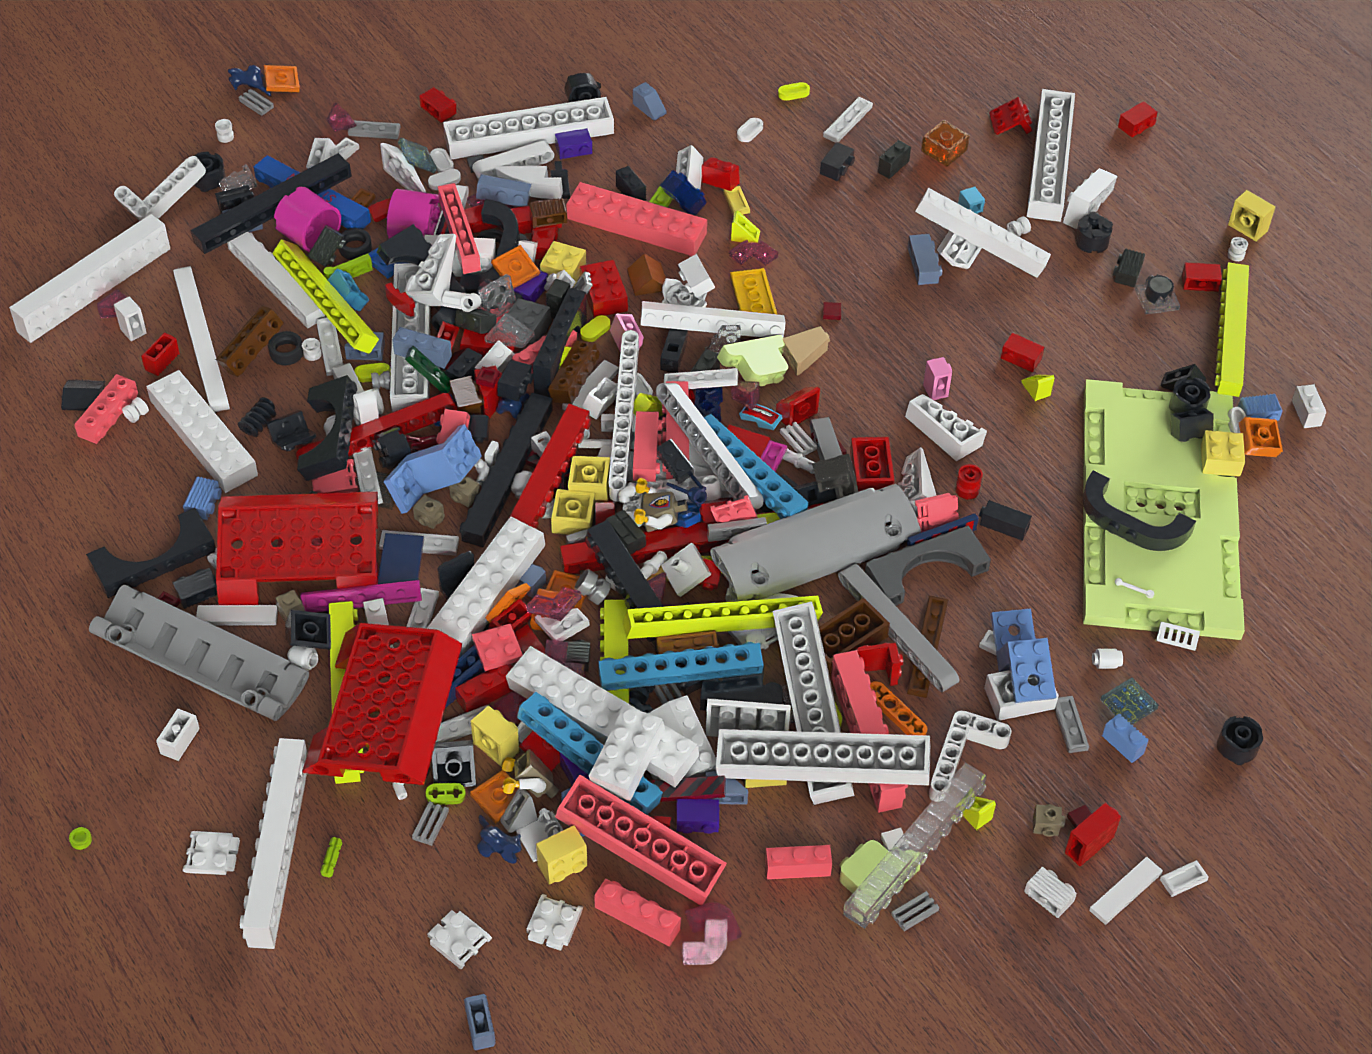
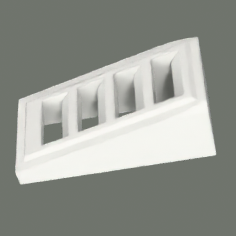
M1160 622L1156 641L1195 651L1200 631ZM1166 627L1170 628L1168 638L1164 639ZM1174 629L1178 630L1175 641H1172ZM1183 631L1185 632V636L1183 643H1180L1179 640L1181 632ZM1189 633L1193 634L1191 645H1187Z

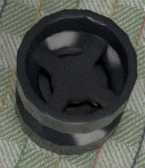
M655 685L631 688L629 696L630 698L636 696L641 704H644L649 699V694L655 689Z

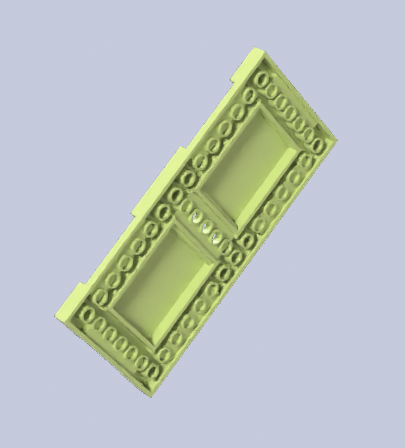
M1086 379L1084 386V489L1089 475L1094 470L1110 478L1107 491L1103 496L1111 506L1152 526H1166L1173 522L1178 513L1196 520L1193 533L1183 545L1172 550L1153 551L1139 547L1101 528L1088 517L1083 507V624L1158 632L1160 622H1165L1200 631L1199 636L1241 640L1245 630L1243 599H1241L1238 549L1240 532L1237 478L1235 476L1202 473L1201 442L1203 438H1192L1189 441L1181 442L1171 435V414H1174V412L1170 410L1169 405L1172 392L1123 388V383ZM1210 391L1211 396L1207 410L1214 413L1213 431L1230 432L1228 411L1233 408V396ZM1136 503H1143L1145 507H1140ZM1155 505H1162L1164 509H1159ZM1177 506H1178V507H1181L1183 510H1182V511L1176 510L1175 507H1177ZM1116 578H1120L1123 582L1146 591H1154L1153 598H1147L1146 594L1123 585H1116ZM1166 627L1165 632L1169 633L1170 628Z

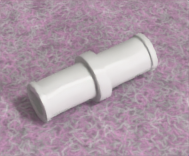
M787 448L783 460L794 464L796 468H802L811 474L815 473L818 468L817 462H813L805 458V455L797 454Z
M658 551L650 560L644 563L640 571L646 580L652 574L654 575L658 572V568L667 561V555L662 551Z

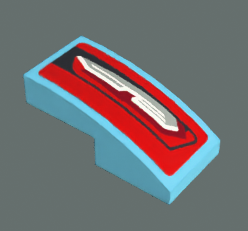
M750 402L739 413L742 420L756 422L758 428L774 430L782 420V415Z

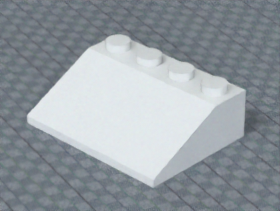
M687 695L668 701L648 713L662 718L665 726L698 744L699 757L683 778L706 777V772L716 770V757ZM650 773L653 780H662Z
M708 699L706 736L718 737L719 729L788 731L791 705Z

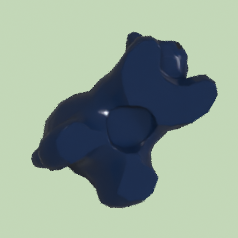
M251 65L248 66L246 71L238 68L228 69V73L231 74L229 81L234 90H237L238 86L243 84L258 88L268 96H271V92L266 91V88L263 86L264 74L259 67Z
M525 393L519 401L501 397L498 401L496 412L503 414L507 411L512 414L513 418L517 419L518 413L522 412V404H524L526 399H529L530 395Z
M479 815V823L483 827V830L480 831L481 840L477 845L479 853L484 857H490L493 852H497L508 863H516L517 857L515 853H519L522 850L521 835L508 836L498 827L490 825L482 815Z

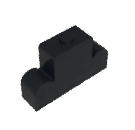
M764 666L762 673L724 677L722 682L717 678L706 679L703 681L701 688L700 710L707 711L708 699L782 705L783 689L780 684L775 682L763 685Z

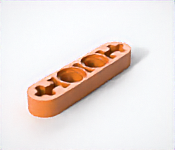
M878 681L871 682V691H880V693L875 692L877 707H880L882 712L906 735H927V726L884 684ZM887 701H891L895 704V707L888 708L884 704ZM904 714L909 717V720L901 721L898 717Z

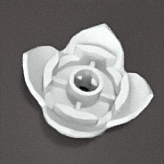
M665 279L662 287L664 296L662 303L696 307L707 306L705 301L707 293L696 298L694 292L689 293L686 285H683L679 280Z

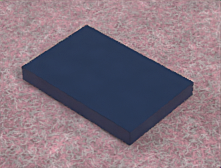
M385 533L378 584L419 580L424 536Z

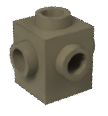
M466 476L461 482L449 486L450 498L468 508L474 503L476 494L480 493L479 483Z
M426 495L413 507L414 519L423 526H428L432 529L437 524H440L445 517L443 504Z
M1036 804L1033 815V833L1045 836H1058L1060 828L1065 826V816L1062 815V807H1056L1051 804Z

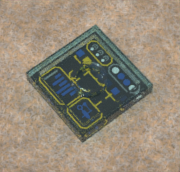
M404 138L399 139L398 144L408 164L432 173L436 172L437 167L427 147Z
M1133 678L1128 679L1101 696V701L1115 716L1121 714V717L1127 719L1130 725L1151 714L1159 706Z

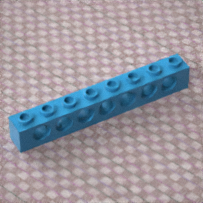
M712 414L704 417L762 494L766 506L777 513L780 519L808 509V501Z
M746 642L743 645L734 646L733 644H727L719 648L709 646L701 650L685 649L683 652L675 653L673 651H666L663 654L657 655L647 653L639 657L629 655L621 659L605 658L599 661L598 671L601 688L610 691L762 673L764 664L760 643ZM742 656L745 658V660L739 661L736 659V657ZM721 658L725 660V662L719 663L716 661V659ZM703 661L705 664L698 665L696 662ZM683 663L685 667L680 668L676 664ZM662 665L665 669L658 670L656 666ZM640 667L643 668L645 671L638 672L635 669ZM623 670L625 673L619 675L615 671Z
M535 692L519 706L517 718L589 775L604 745L596 740L594 735L581 728L576 721L567 717L561 709L552 705L546 697ZM642 776L631 801L620 799L648 815L660 803L663 792L657 785L652 784Z

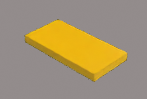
M764 268L730 272V279L739 311L777 315Z

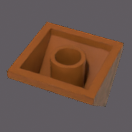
M643 254L627 268L635 296L662 292L666 279L662 264Z

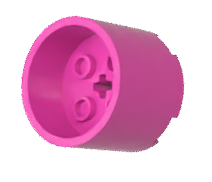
M298 187L289 196L285 195L278 204L274 214L276 230L309 253L325 225L337 232L341 226L340 211L306 187Z
M396 189L393 192L388 209V238L390 239L413 224L421 230L423 237L425 235H434L441 214L438 203H440L439 195Z

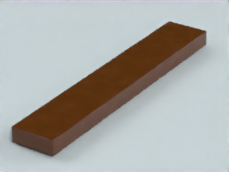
M929 595L921 634L938 650L948 599ZM913 664L907 694L927 698L930 681Z

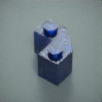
M672 170L660 184L661 188L668 196L677 201L682 210L696 216L707 203L703 197L705 194L688 182V178L682 172L678 174Z
M722 387L697 388L694 406L703 417L712 414L721 422V407L719 404L723 402Z

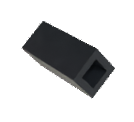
M669 329L660 359V370L678 373L687 345L688 330Z
M823 479L792 487L808 501V506L837 499L834 480Z
M990 500L986 507L982 506L979 513L981 526L1022 541L1029 529L1032 518L1029 514Z

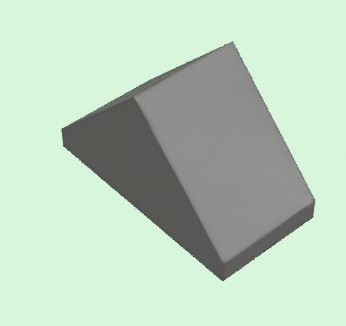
M518 788L500 819L502 825L510 833L538 820L533 799L526 789L519 790Z

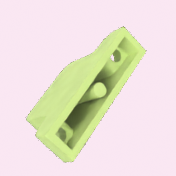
M782 335L723 345L717 356L723 366L736 367L745 382L751 387L780 383L788 369V364L782 356V349L785 345Z
M870 840L864 845L860 844L854 851V854L850 858L845 857L839 865L841 867L839 878L841 884L855 895L851 901L854 905L853 915L862 923L920 870L922 859L913 852H906L899 857H895L875 840Z

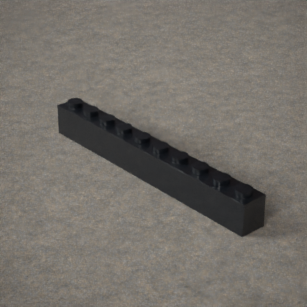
M339 153L190 230L194 244L204 254L273 219L276 208L282 198L295 192L296 188L306 187L318 195L352 177L350 164Z
M531 393L529 399L525 400L522 412H519L517 415L515 426L512 425L508 439H505L503 442L502 451L498 452L496 456V463L490 467L488 478L482 483L481 492L476 494L474 505L467 512L466 521L460 525L459 533H461L462 542L484 547L512 492L511 486L517 473L522 472L526 464L525 460L532 451L531 437L542 433L553 411L552 398Z
M606 520L587 529L586 544L595 552L597 562L599 564L602 563L606 576L613 580L617 593L625 599L627 609L664 607L609 521ZM647 637L646 639L653 643L655 652L658 654L656 637ZM683 663L676 664L677 667H685ZM704 680L676 683L680 691L683 690L684 694L688 695L702 688Z

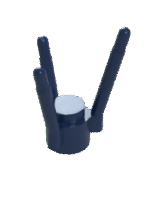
M694 475L691 476V479L698 487H693L689 490L669 482L666 483L667 486L688 495L690 501H687V505L700 507L707 499L706 487L702 486Z

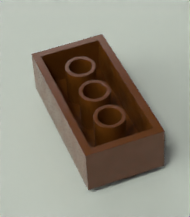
M862 598L819 627L829 676L832 670L833 655L855 651L858 647L864 645H877L888 637L890 623L865 598Z

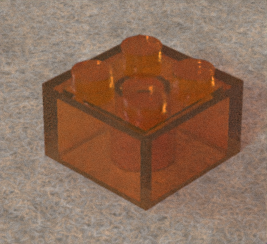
M942 120L923 136L921 152L948 167L968 150L970 135Z

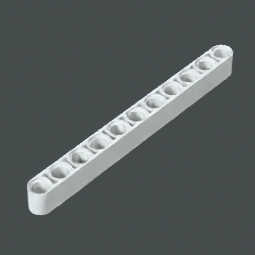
M191 266L174 269V277L209 406L214 412L228 410L230 408L218 363L215 360V352Z
M632 330L623 333L609 472V497L613 501H619L620 496L618 494L620 490L627 486L639 354V337L637 332Z

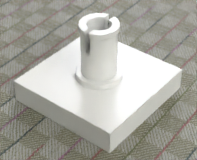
M693 543L687 545L661 565L676 594L680 597L711 575Z

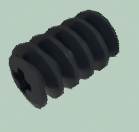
M260 398L254 407L238 422V427L245 434L258 437L263 428L267 427L266 423L276 417L275 405L268 398Z

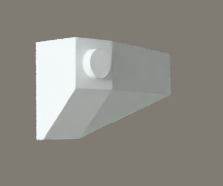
M381 143L383 169L405 189L426 193L413 165L408 163L403 151L398 147Z
M440 234L428 251L429 256L424 262L421 261L418 265L420 269L415 275L412 274L404 292L407 293L409 298L412 297L413 300L428 306H443L442 298L446 290L449 291L456 242L455 234Z
M921 447L906 457L901 472L903 479L902 482L898 483V486L908 498L916 516H918L917 506H915L916 500L937 496L926 457Z

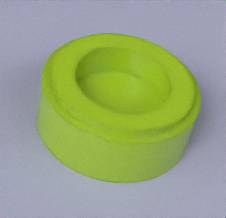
M79 827L70 833L69 841L73 848L81 850L91 844L92 836L88 829Z

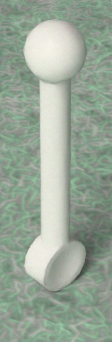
M1120 578L1115 580L1116 585H1123L1146 594L1147 598H1153L1154 591L1152 590L1146 591L1123 582Z

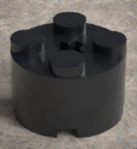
M578 73L568 76L564 90L569 102L601 98L598 85L590 73Z
M205 151L194 155L206 169L205 174L194 184L195 187L199 188L201 192H208L225 185L224 163L219 154L215 153L213 155Z
M1091 212L1089 215L1082 217L1078 222L1075 236L1077 247L1087 253H1092V251L1101 253L1105 251L1109 246L1113 223L1096 212Z
M1186 377L1178 380L1174 385L1170 399V410L1174 413L1199 408L1207 409L1211 396L1208 384L1198 378L1191 380Z
M399 427L377 434L375 439L372 440L373 448L375 451L378 450L380 456L378 459L382 468L394 469L407 455L411 454L405 435H400L398 432L401 430Z
M1232 716L1225 721L1217 741V750L1236 765H1243L1252 761L1257 756L1263 742L1262 728L1257 721L1250 717L1236 718L1237 716Z

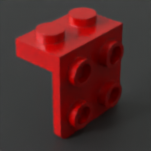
M1019 97L991 110L989 114L996 135L1019 124L1026 134L1032 132L1031 124H1033L1030 115H1028L1030 111L1027 104H1023Z
M882 643L873 646L864 645L856 649L859 658H863L864 672L886 670L889 685H898V679L902 676L901 666L903 665L902 654L898 653L896 643Z

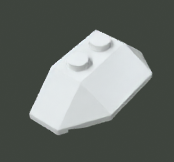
M949 230L937 251L952 266L968 269L982 248Z

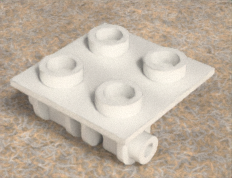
M546 808L539 811L540 815L537 821L516 830L517 835H521L520 840L533 862L537 861L536 843L563 831L554 813Z

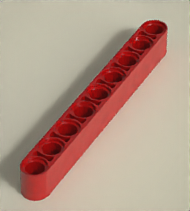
M442 393L353 427L348 456L363 451L361 449L364 447H373L372 440L375 439L377 434L395 427L401 429L398 431L400 435L408 434L439 422L445 409L457 411V406L450 394ZM324 439L300 448L296 452L297 459H299L300 455L315 448Z

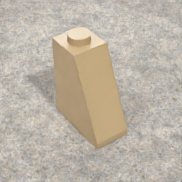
M820 326L783 338L782 340L785 343L782 349L783 355L795 374L800 375L828 350L829 335Z

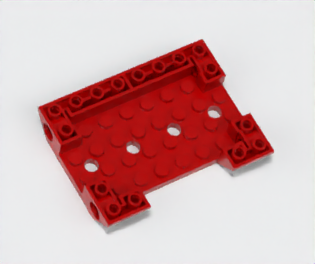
M378 492L221 497L218 506L216 566L218 605H259V585L257 582L336 580L337 589L378 585V564L376 560ZM354 537L362 539L358 545L352 544L351 540ZM320 538L322 543L319 546H314L311 544L312 540ZM276 539L283 541L280 547H273L272 542ZM235 541L243 542L242 547L238 549L233 548L232 545Z
M359 623L345 632L335 668L346 670L328 727L313 735L302 772L343 777L345 769L379 772L383 781L424 785L462 643L437 629ZM400 643L398 647L390 648L392 644ZM390 677L387 682H380L382 678ZM375 711L380 712L377 717H369ZM363 747L369 748L366 753H359Z

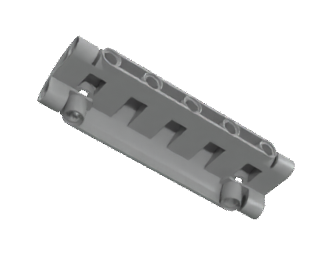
M892 484L879 490L868 488L733 536L728 543L712 548L710 552L713 562L729 581V594L732 601L737 602L751 598L763 599L843 570L853 564H859L897 550L901 543L907 542L908 537L921 533V529L908 498L897 484ZM886 522H891V525L885 526ZM758 570V573L752 574V571Z
M127 585L119 588L104 619L97 616L91 621L89 626L90 633L273 721H277L291 707L309 678V671L291 664V661ZM121 633L120 639L117 640L118 634ZM255 696V697H256V700H255V702L251 705V704H250V700H251L252 697Z

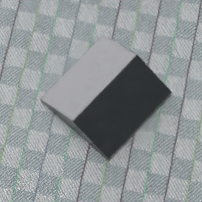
M68 380L63 387L62 410L86 411L104 390L105 381Z

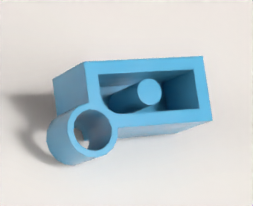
M336 269L328 281L353 309L361 311L368 303L369 298L359 290L350 273Z

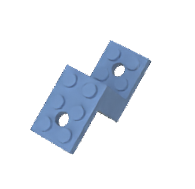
M463 424L458 426L444 443L407 455L384 480V483L401 514L407 513L423 494L461 482L482 455L472 439L470 431Z
M1031 609L992 612L990 615L999 672L1010 670L1015 703L1056 699L1048 638L1035 639ZM1009 626H1016L1018 628V635H1011L1008 631ZM1033 675L1037 678L1038 683L1036 686L1028 683V676Z

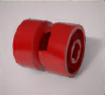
M966 464L959 469L955 488L959 497L969 500L979 495L983 473L978 466Z

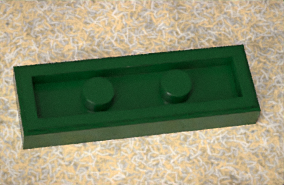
M415 346L409 348L405 360L440 392L449 393V380L451 379Z

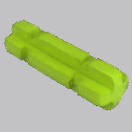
M332 837L329 842L330 847L327 849L324 864L321 868V875L323 877L330 878L334 872L333 868L336 865L339 850L342 846V840L336 837Z

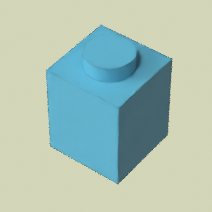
M976 187L960 191L959 205L976 214L983 212L985 199Z

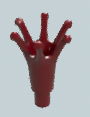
M436 435L426 437L405 436L407 441L412 443L410 450H416V452L438 445Z

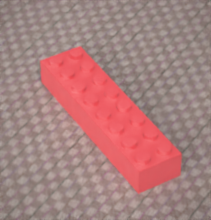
M582 182L578 184L566 204L567 219L690 256L697 253L707 234V219Z
M857 650L833 655L831 680L849 732L889 734L887 725L883 724L882 710L876 705L875 691H871L870 677L864 672L863 658H859ZM868 783L878 813L902 808L903 799L906 798L905 788H908V784Z
M581 775L576 779L555 815V818L570 827L575 826L578 832L700 906L704 904L727 864Z

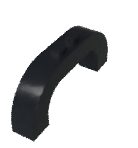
M485 199L481 212L483 223L496 225L504 231L496 256L498 257L518 246L520 241L518 222L512 210L506 205L494 200ZM492 266L491 269L482 274L462 273L459 284L464 286L467 294H476L479 285L487 279H493L501 285H504L505 282Z
M1094 470L1089 475L1083 493V507L1088 517L1101 528L1139 547L1153 551L1175 549L1183 545L1193 533L1196 520L1181 513H1178L1172 523L1158 527L1149 525L1111 506L1103 496L1107 491L1110 478Z

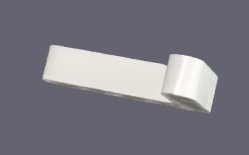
M191 156L176 168L143 201L126 186L118 187L114 192V196L139 221L150 214L159 219L205 174L206 169L197 157Z
M347 363L332 368L334 379L348 375L357 385V392L353 395V419L356 425L359 426L379 418L377 402L372 389L363 390L351 364Z
M716 475L696 476L702 486L706 487V501L716 500L722 496L720 482ZM691 477L681 484H678V481H675V479L647 482V487L651 486L662 492H673L676 501L690 500L687 494L667 486V482L686 490L698 487ZM635 492L633 496L629 497V502L623 505V510L626 511L634 522L635 510H643V495L646 492L641 494Z
M967 711L956 712L931 780L929 789L931 801L943 803L947 799L966 740L996 749H1004L1009 744L1011 736L1010 726Z

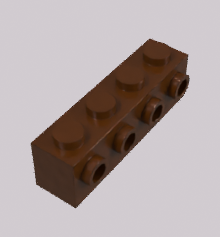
M261 305L215 360L229 374L239 377L251 361L257 357L262 348L268 344L274 334L280 330L284 322L272 309Z
M575 341L548 388L553 403L573 404L576 397H578L588 375L592 372L593 366L599 359L600 354L595 342Z

